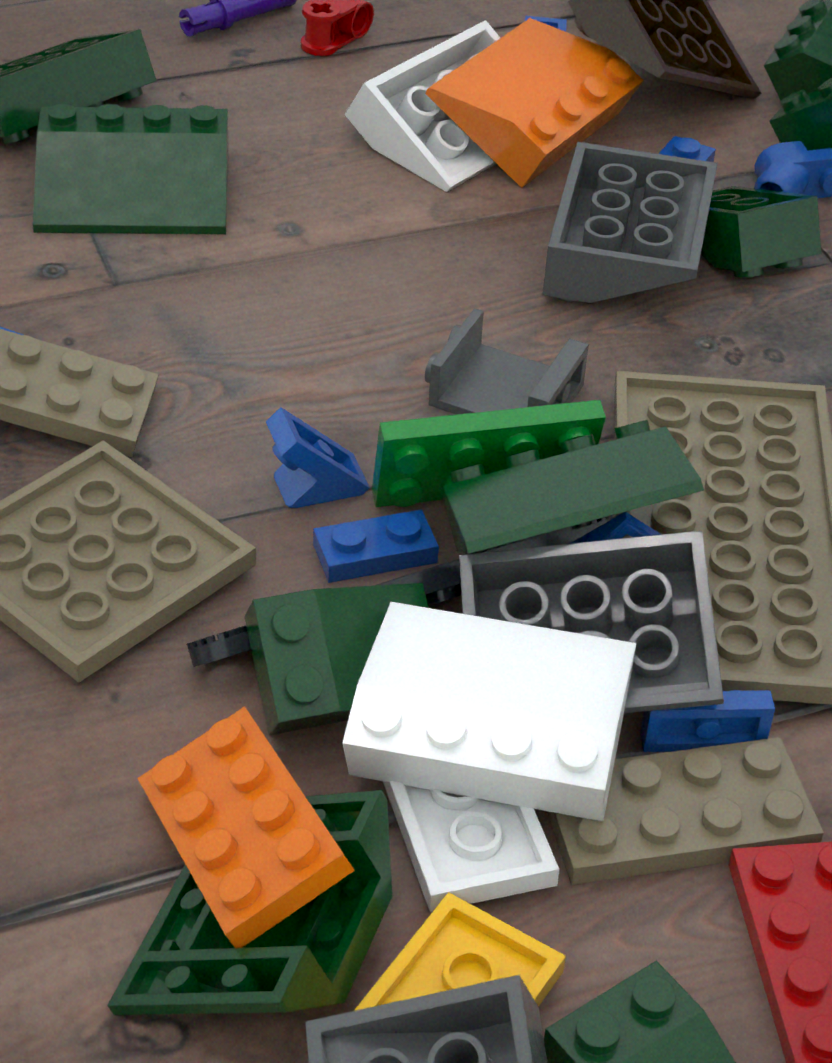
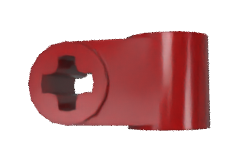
M311 0L306 2L302 8V15L306 18L305 35L301 38L302 50L315 56H327L334 54L348 43L362 38L368 32L373 22L374 8L372 4L364 0Z

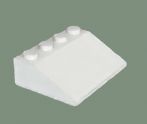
M486 20L365 82L346 111L345 116L372 149L445 192L452 190L496 163L425 92L428 87L500 39V36Z
M390 602L357 684L342 743L348 773L357 777L385 782L393 781L412 787L428 790L435 789L450 794L471 796L483 800L603 821L636 643Z

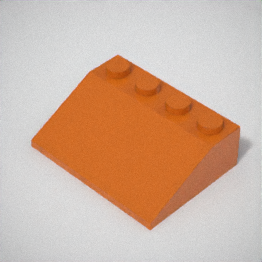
M529 18L428 87L425 94L503 171L523 188L574 149L577 142H583L618 115L644 80L625 60L621 59L607 47Z

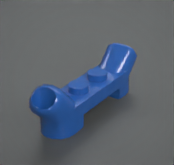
M801 141L778 143L769 146L757 157L755 173L758 178L754 189L818 196V198L832 197V148L808 151Z

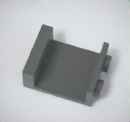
M474 308L462 325L454 326L447 344L440 353L435 352L432 354L425 370V381L430 383L428 405L456 415L572 403L584 385L589 344L569 338L550 366L481 344L484 311Z

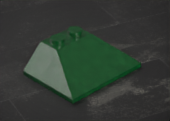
M382 790L305 796L355 871L243 948H235L227 938L185 864L107 1006L114 1015L276 1013L345 1003L393 896L387 799Z

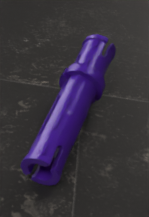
M210 0L209 3L182 9L179 17L181 19L188 17L189 19L181 20L179 23L184 34L191 37L213 28H220V30L228 29L233 26L234 22L282 7L292 6L297 0Z

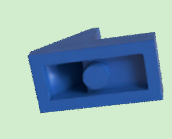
M282 407L266 421L275 442L272 450L283 463L275 471L274 479L286 506L289 508H300L361 496L370 489L352 452Z

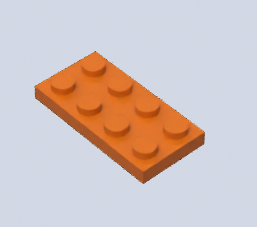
M245 706L228 718L218 721L207 732L174 754L163 758L155 767L137 778L223 932L235 948H243L355 871Z

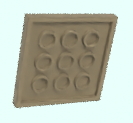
M104 440L0 501V621L77 682H81L256 565V547Z

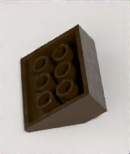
M707 0L568 1L576 16V26L585 36L658 78L754 99L762 94Z

